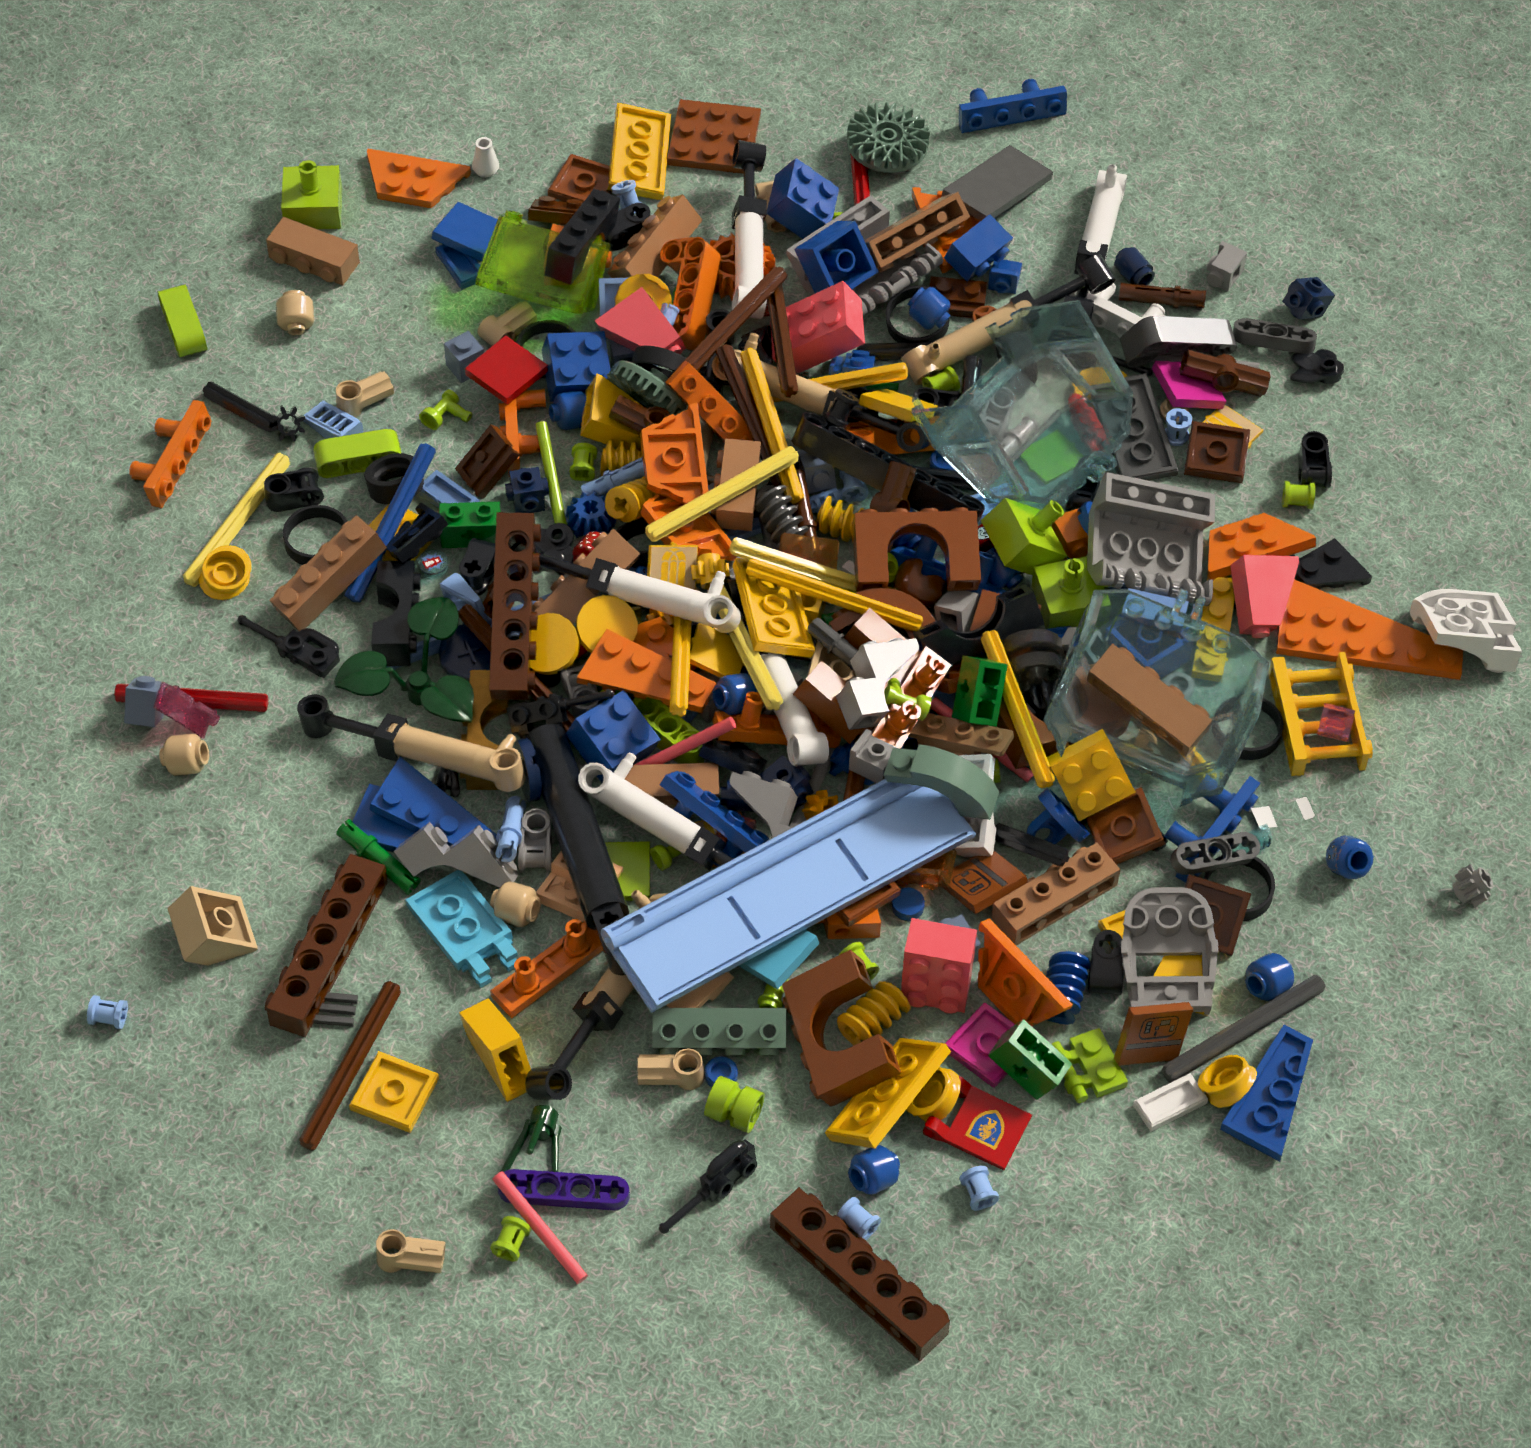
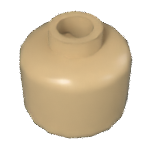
M300 290L284 292L276 302L278 326L288 331L291 335L303 334L314 323L312 299Z
M196 734L174 735L168 737L165 741L164 747L160 749L159 758L162 766H166L168 772L173 776L198 774L209 761V749L207 743Z
M508 881L499 890L496 889L493 892L490 905L494 909V915L501 918L506 924L525 927L537 919L541 908V900L537 897V893L532 887Z

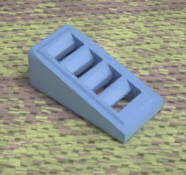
M321 401L304 415L306 419L303 422L325 439L363 433L361 421L325 401ZM325 411V413L321 415L318 419L315 418V416H317L319 413ZM330 416L332 417V418L329 419L327 422H325V423L323 422V421L326 420L328 417H330Z
M453 573L440 583L444 598L447 597L452 600L458 611L464 605L469 604L489 624L481 599L459 573Z

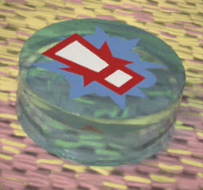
M437 549L423 552L418 558L419 573L424 578L430 580L442 578L449 569L446 554Z

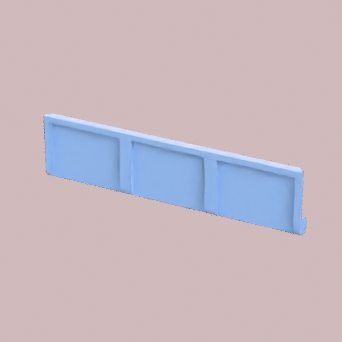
M884 779L602 928L601 936L605 945L652 1013L973 839L976 833L965 818L960 816L954 803L940 792L919 785L887 782Z

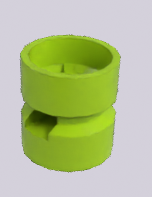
M719 1076L707 1098L704 1116L721 1123L730 1120L731 1127L750 1133L761 1113L765 1093L748 1086L740 1089L738 1082Z

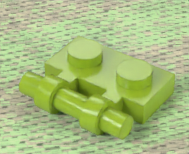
M1100 1027L1071 1037L1069 1039L1071 1051L1064 1050L1059 1041L1052 1043L1072 1065L1079 1063L1085 1074L1082 1076L1077 1075L1071 1065L1064 1076V1086L1068 1094L1074 1096L1077 1103H1083L1089 1098L1085 1089L1090 1087L1097 1098L1127 1087L1128 1080L1121 1067L1114 1060V1054Z

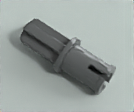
M820 618L814 619L809 624L807 632L828 649V654L832 652L853 670L850 660L858 652V649L844 638L845 635L843 633L839 635Z

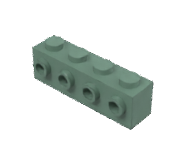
M660 1008L653 1012L652 1048L659 1049V1054H676L679 1052V1049L689 1048L696 1050L700 1055H713V1049H726V1055L733 1056L746 1055V1049H759V1055L777 1056L779 1055V1049H786V1008Z

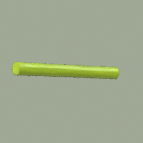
M540 421L535 426L545 478H547L554 524L564 523L567 525L547 422Z

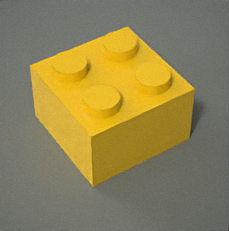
M1103 729L1047 757L1049 765L1078 821L1136 793Z

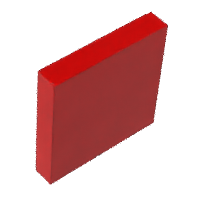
M506 335L465 368L466 376L507 405L548 372V365Z

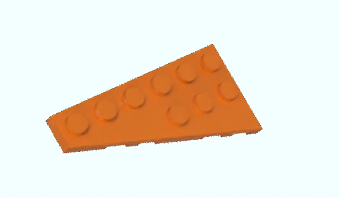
M1294 579L1284 616L1278 629L1276 654L1337 662L1339 652H1345L1348 664L1460 680L1463 650L1435 644L1431 636Z

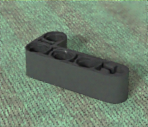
M1149 316L1138 321L1120 337L1125 360L1130 368L1147 365L1158 355L1183 356L1185 351L1192 350L1216 357L1222 354L1229 355L1237 349L1232 327L1227 319Z

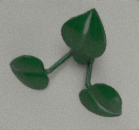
M435 597L420 601L408 613L407 623L410 630L415 634L425 635L421 671L411 673L407 681L404 682L393 668L386 667V657L382 653L363 651L348 658L338 670L334 680L336 688L345 689L360 696H375L387 689L390 684L391 675L401 686V691H407L409 701L415 705H422L429 713L456 722L471 723L473 720L474 692L469 681L460 676L447 675L441 677L435 683L431 682L427 672L430 637L437 640H446L455 633L458 627L459 615L457 607L447 597Z

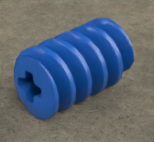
M1064 951L1055 953L1050 957L1046 977L1073 1006L1047 1019V1021L1064 1025L1075 1022L1074 1015L1080 1013L1081 1005L1079 1003L1083 1000L1084 995L1082 992L1085 991L1086 987L1084 981L1088 978L1089 973L1087 970L1090 969L1091 961L1086 956L1077 952Z

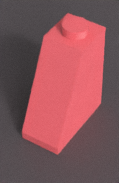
M643 287L595 320L599 330L605 332L606 338L633 351L639 346L647 345L668 349L681 355L682 351L686 349L679 334Z
M1243 555L1230 565L1240 634L1252 635V638H1265L1270 635V632L1281 625L1299 564L1298 556Z

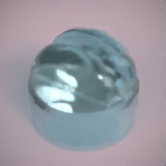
M1267 823L1249 832L1259 840L1260 850H1264L1272 843L1273 836Z

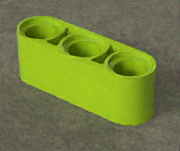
M186 284L157 291L161 309L179 358L208 350L205 336Z
M381 429L320 440L313 447L317 472L322 478L365 472L366 468L373 461L390 454L402 453L397 432L392 429Z
M635 697L633 700L638 710L661 739L656 746L661 751L699 732L679 715L673 716L669 711V707L660 700L646 697V700ZM702 745L673 760L678 764L704 763V758L699 756Z

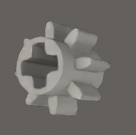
M1470 864L1455 874L1457 881L1453 882L1452 887L1455 895L1462 903L1465 904L1471 901L1473 906L1476 907L1487 901V898L1491 896L1489 890L1493 888V881L1484 868L1480 867L1474 870V867Z

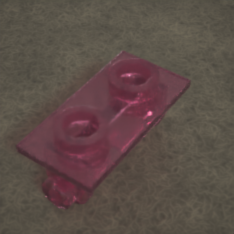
M161 682L153 707L201 738H205L208 726H215L220 719V716L217 715V710L214 708L210 709L201 702L196 703L194 701L195 698L180 690L179 686H171Z

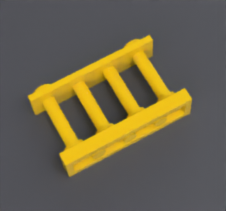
M1339 652L1335 668L1303 671L1287 669L1284 657H1273L1268 676L1275 706L1283 718L1282 738L1291 776L1304 775L1306 764L1310 763L1311 760L1356 757L1359 771L1365 770L1368 759L1373 756L1371 740H1366L1352 683L1354 681V669L1352 664H1348L1345 652ZM1337 680L1340 693L1298 696L1292 693L1291 687L1295 683ZM1343 705L1346 719L1304 722L1303 719H1298L1297 712L1299 709ZM1350 731L1352 744L1312 748L1309 745H1304L1303 741L1305 734Z

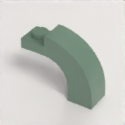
M919 744L917 750L893 748L883 774L887 782L919 785L940 792L954 803L960 816L990 820L999 795L993 780L978 766L954 753Z

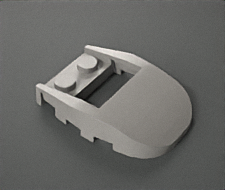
M1154 887L1140 891L1132 897L1126 907L1123 939L1121 941L1123 970L1131 1007L1189 1002L1193 1012H1204V1015H1209L1213 1001L1212 994L1216 976L1218 940L1215 938L1213 915L1207 900L1198 892L1184 887ZM1202 955L1203 976H1137L1136 956Z

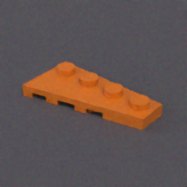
M606 629L578 674L577 683L603 686V690L611 689L614 692L616 690H624L634 694L633 697L645 700L646 697L661 700L663 704L670 705L672 661ZM690 670L687 710L702 713L711 699L713 688L717 683Z

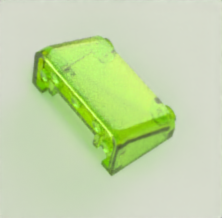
M506 210L505 214H500L477 272L475 284L489 290L570 313L583 314L594 311L599 296V278H603L610 243L603 242V237L597 235L588 251L581 273L569 285L544 276L548 247L558 236L559 232L528 224L526 220L522 219L523 214Z

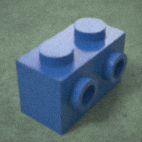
M989 214L953 242L944 259L968 282L975 275L978 277L983 276L989 270L990 264L994 260L997 262L1003 260L1010 252L1008 246L1013 237Z

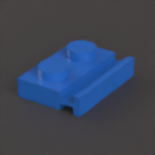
M853 350L852 353H847L846 357L836 356L831 360L829 375L875 367L876 356H869V352L864 350Z

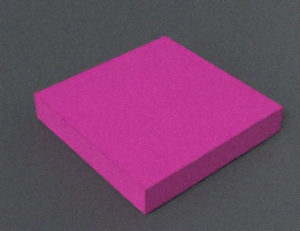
M1154 362L1152 370L1172 407L1224 408L1227 401L1222 392L1216 390L1212 383L1180 375L1179 368L1181 362Z
M984 1002L945 1043L951 1051L949 1055L991 1087L995 1088L1005 1078L1007 1073L988 1054L1001 1035L1015 1024Z

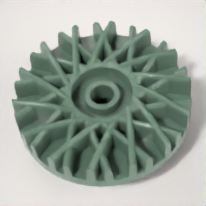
M876 102L874 107L868 105L866 113L860 108L859 113L855 112L854 119L850 118L846 143L851 155L865 167L884 173L903 172L917 166L925 158L929 146V127H924L925 119H920L919 114L916 118L912 117V108L906 110V106H903L902 112L896 111L895 102L891 107L886 102L884 109H878V102Z
M621 360L617 361L607 374V379L646 408L658 406L667 410L670 415H677L687 410L683 400L665 383L669 378L657 369L652 368L649 372L632 362Z

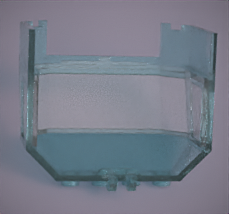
M1079 300L1020 308L1010 314L1012 320L1001 326L994 322L985 327L1002 357L951 406L925 409L918 397H912V403L915 406L912 408V414L932 447L988 504H999L1004 498H1008L1034 508H1044L1050 500L1056 501L1060 506H1063L1069 500L1068 496L1086 483V478L1092 482H1100L1105 471H1111L1117 466L1116 458L1112 453L1119 450L1122 446L1121 443L1130 435L1133 391Z
M1127 589L1094 590L1070 642L1043 719L1048 730H1051L1060 756L1062 757L1067 741L1074 744L1103 729L1121 764L1183 789L1179 807L1190 804L1192 800L1208 795V797L1222 794L1260 716L1269 662L1243 637L1198 619L1206 598L1199 596L1195 600L1191 615L1180 612L1188 596L1187 590L1180 589L1172 608ZM1112 643L1118 648H1126L1133 654L1135 661L1141 666H1148L1155 670L1162 682L1168 686L1173 685L1184 694V699L1192 705H1200L1209 713V718L1212 719L1211 726L1187 757L1183 756L1087 682L1089 670Z

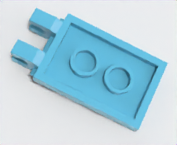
M456 870L405 899L408 909L458 971L460 969L463 972L469 970L471 976L481 988L492 982V978L488 974L490 973V968L484 962V960L492 955H497L508 972L514 969V963L517 960L515 957L518 956V953L511 945L513 944L512 931L501 918L494 915V909L463 871Z
M805 929L744 962L739 967L778 990L820 943L816 935Z

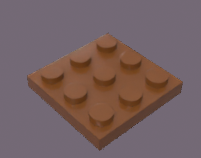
M680 99L667 157V165L744 174L742 169L732 167L734 147L738 139L756 143L761 108Z

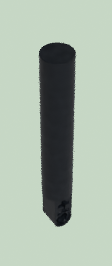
M556 724L539 726L533 729L526 738L532 742L536 753L532 759L533 763L537 764L540 769L542 796L586 924L592 930L597 931L611 972L620 976L626 975L601 936L602 928L629 915L626 900L589 796L579 785L578 775L580 771L564 728Z

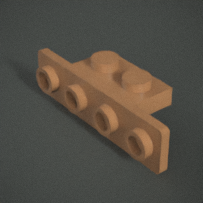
M928 713L923 721L918 720L908 737L916 738L918 745L940 748L956 755L986 753L1003 756L1014 738V733L1008 729L968 723L959 719Z

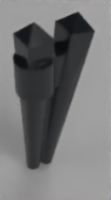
M441 767L440 773L437 774L435 785L444 792L446 789L450 790V796L458 797L460 794L458 773Z

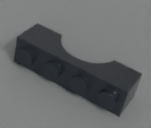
M592 190L548 247L544 276L569 285L574 282L583 269L586 256L595 238L605 240L616 226L620 203L619 197L613 196L606 191Z
M414 560L405 561L404 563L400 561H378L376 575L378 604L387 606L395 612L389 617L373 623L372 651L382 653L386 657L387 666H411L412 653H417V635H413V632L410 630L407 616L410 609L420 602V594L416 593V591H421V573H415Z
M1023 584L997 595L993 614L983 626L969 632L955 631L950 629L941 620L921 627L918 631H912L914 639H917L920 652L925 647H928L951 664V668L953 663L962 660L963 655L978 657L985 650L981 642V637L985 631L996 630L1003 646H1005L1010 639L1017 636L1031 635L1037 631L1038 627L1045 624L1034 591Z

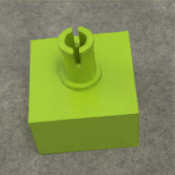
M306 160L301 162L299 166L283 167L282 217L315 229H341L342 183L339 165L317 166L315 162Z
M1004 498L981 520L1005 567L1033 575L1034 566L1059 562L1067 556L1051 527L1059 517L1064 515L1063 508L1056 501L1050 500L1040 510Z
M1087 556L1034 566L1031 588L1034 591L1037 603L1042 605L1040 612L1046 629L1063 626H1097L1107 623L1110 603L1104 586L1096 585L1087 570Z

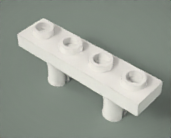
M1114 283L1097 294L1093 295L1088 292L1087 299L1094 300L1091 322L1097 327H1103L1115 333L1119 338L1143 318L1165 316V309L1156 303H1153L1145 314L1140 317L1108 301L1115 293L1116 286ZM1076 292L1070 294V296H1076Z

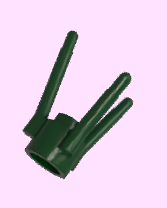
M537 1105L533 1108L530 1119L525 1120L523 1130L501 1171L510 1170L530 1134L531 1138L526 1150L528 1155L533 1153L538 1140L545 1141L549 1139V1136L552 1137V1172H558L559 1136L562 1127L556 1124L559 1114L554 1108L546 1105Z

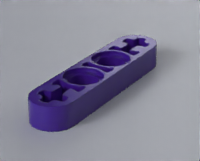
M521 1169L504 1171L510 1181H517L518 1187L516 1188L530 1205L620 1210L628 1204L630 1199L628 1183L618 1176ZM527 1181H532V1194H527ZM549 1182L555 1185L556 1190L553 1194L544 1196L538 1193L537 1188L540 1184ZM586 1185L590 1189L586 1197L577 1198L571 1194L574 1186ZM595 1186H600V1198H595ZM616 1187L619 1189L617 1199L610 1198L612 1188ZM498 1188V1194L503 1201L510 1203V1201Z

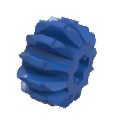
M582 491L580 498L572 497L570 505L566 509L567 525L572 529L576 538L589 532H605L608 535L612 527H615L616 519L609 516L605 508L606 494L598 497L594 491L592 495L587 496Z

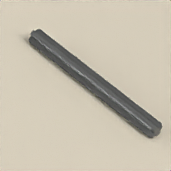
M1319 975L1311 976L1165 1064L1161 1070L1163 1076L1170 1083L1185 1076L1322 993L1326 987L1324 981Z

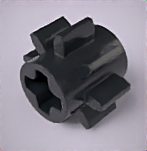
M281 405V413L278 416L275 414L270 415L276 421V425L271 426L270 430L280 431V441L284 439L285 435L290 436L293 441H296L294 434L298 431L305 433V430L300 426V422L306 418L304 415L296 417V406H293L290 411H286ZM291 416L295 426L283 430L284 426L280 423L281 420H287Z

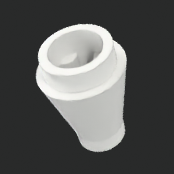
M481 137L475 142L476 148L472 169L478 176L486 178L493 176L497 172L499 161L493 149L491 139Z

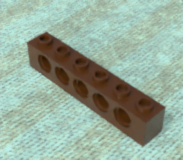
M497 512L489 685L491 699L529 700V690H535V671H530V660H536L537 646L536 641H531V630H537L538 614L537 612H532V602L538 601L539 583L533 582L534 572H539L540 553H534L535 542L541 541V524H535L534 513ZM515 543H522L526 546L520 552L510 549ZM515 572H521L525 575L520 581L509 579L510 575ZM514 601H519L524 604V606L517 611H513L508 608L509 604ZM511 631H519L523 634L518 640L507 638ZM512 660L522 663L516 670H509L505 667Z
M353 854L348 856L344 865H339L335 874V882L331 890L327 889L324 892L321 908L317 915L313 914L307 926V934L303 941L299 940L297 942L289 967L285 966L282 969L276 991L271 992L266 999L265 1011H267L270 1026L306 1038L314 1023L315 1016L318 1015L322 1003L326 1000L327 993L331 991L388 883L385 865ZM309 968H316V969L311 970V971H308V970H307V969H309ZM296 993H301V994H302L301 996H298V997H292L293 994H296Z
M798 1187L770 1213V1228L917 1360L921 1361L949 1334L950 1319L946 1311L938 1304L932 1305L923 1297L921 1289L911 1281L906 1282L898 1275L897 1269L887 1259L881 1260L873 1252L872 1247L862 1237L856 1238L848 1230L847 1225L840 1217L830 1215L812 1193L807 1194ZM813 1224L818 1226L819 1228L817 1230L810 1231L805 1229L804 1226ZM833 1246H838L843 1248L844 1250L839 1253H834L830 1251L829 1248ZM858 1268H863L869 1271V1273L865 1275L856 1274L854 1270ZM884 1290L891 1291L894 1296L883 1297L879 1292ZM907 1313H915L920 1318L916 1320H909L904 1315Z

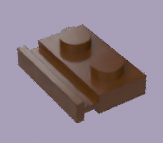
M541 196L539 199H535L528 209V220L567 224L583 201L568 199L566 202L555 201L554 197Z
M931 276L929 287H934L950 301L949 314L951 316L972 318L976 308L985 306L987 282L975 280L967 282L965 279Z
M490 424L456 466L455 470L467 485L475 491L474 494L477 497L485 498L520 454L512 448L513 445L497 426Z

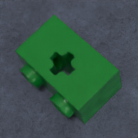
M500 501L439 503V514L449 524L440 535L441 547L467 548L472 538L495 543L497 512H501Z
M963 655L952 718L968 723L997 727L1008 664Z
M1024 1019L1003 1033L988 1054L998 1066L1036 1100L1057 1087L1072 1065L1063 1054Z

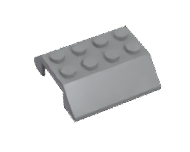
M870 195L788 248L786 254L804 289L811 295L815 294L794 250L796 247L836 221H856L863 239L866 240L889 227L890 211ZM927 243L925 254H921L915 249L916 253L903 260L900 258L894 260V266L883 272H877L852 290L862 299L863 316L875 309V304L884 303L888 298L893 297L917 281V276L926 275L931 272L930 270L943 264V257L940 252Z
M1109 472L1104 473L1089 511L1087 570L1095 584L1121 589L1123 583H1125L1127 588L1171 598H1177L1180 595L1182 599L1189 601V603L1208 606L1213 596V580L1209 579L1202 584L1203 530L1215 523V494Z

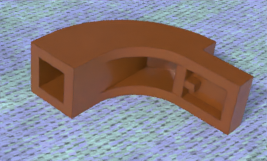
M871 588L856 593L922 616L923 622L921 627L935 622L932 614L921 602L902 591L890 588ZM842 608L831 616L833 620L829 622V626L840 635L852 628L863 614ZM901 628L908 639H914L912 631Z

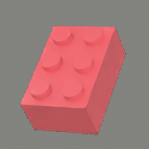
M844 281L786 307L796 375L865 344L862 299ZM771 330L772 359L776 362L775 350H774V344H773V337H772V330Z
M911 918L904 951L901 991L910 1006L917 1008L924 1006L935 1007L950 1014L956 1012L965 1013L972 979L977 936L976 929Z

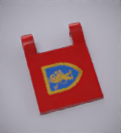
M959 1076L961 1086L958 1098L965 1100L951 1127L949 1128L940 1119L930 1116L925 1122L923 1135L937 1141H943L988 1164L1005 1170L1032 1114L972 1086L963 1077Z

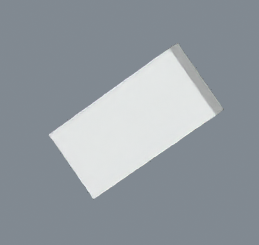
M1191 1073L1135 1100L1133 1107L1151 1132L1206 1105L1208 1098L1198 1087V1083Z

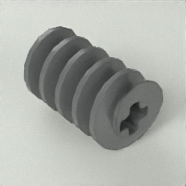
M780 485L763 493L757 499L754 509L756 512L761 513V522L767 523L765 529L768 533L772 534V542L778 544L777 550L788 554L804 547L812 540V537H803L809 528L808 526H797L803 521V517L792 516L798 508L796 505L787 507V504L792 500V496L782 497L781 494L787 487L786 485Z

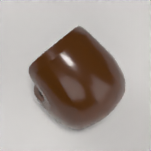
M909 558L899 566L893 589L911 595L930 610L942 598L946 582L938 575L926 576L921 574L922 560L919 558Z

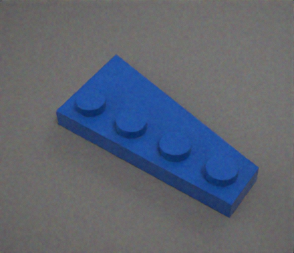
M401 757L397 760L369 807L370 811L413 832H417L430 822L434 828L439 827L448 839L447 844L449 847L478 825L483 830L490 831L495 839L497 836L495 832Z
M1283 1025L1256 1068L1257 1076L1254 1084L1240 1101L1233 1104L1223 1120L1220 1130L1280 1162L1313 1039Z

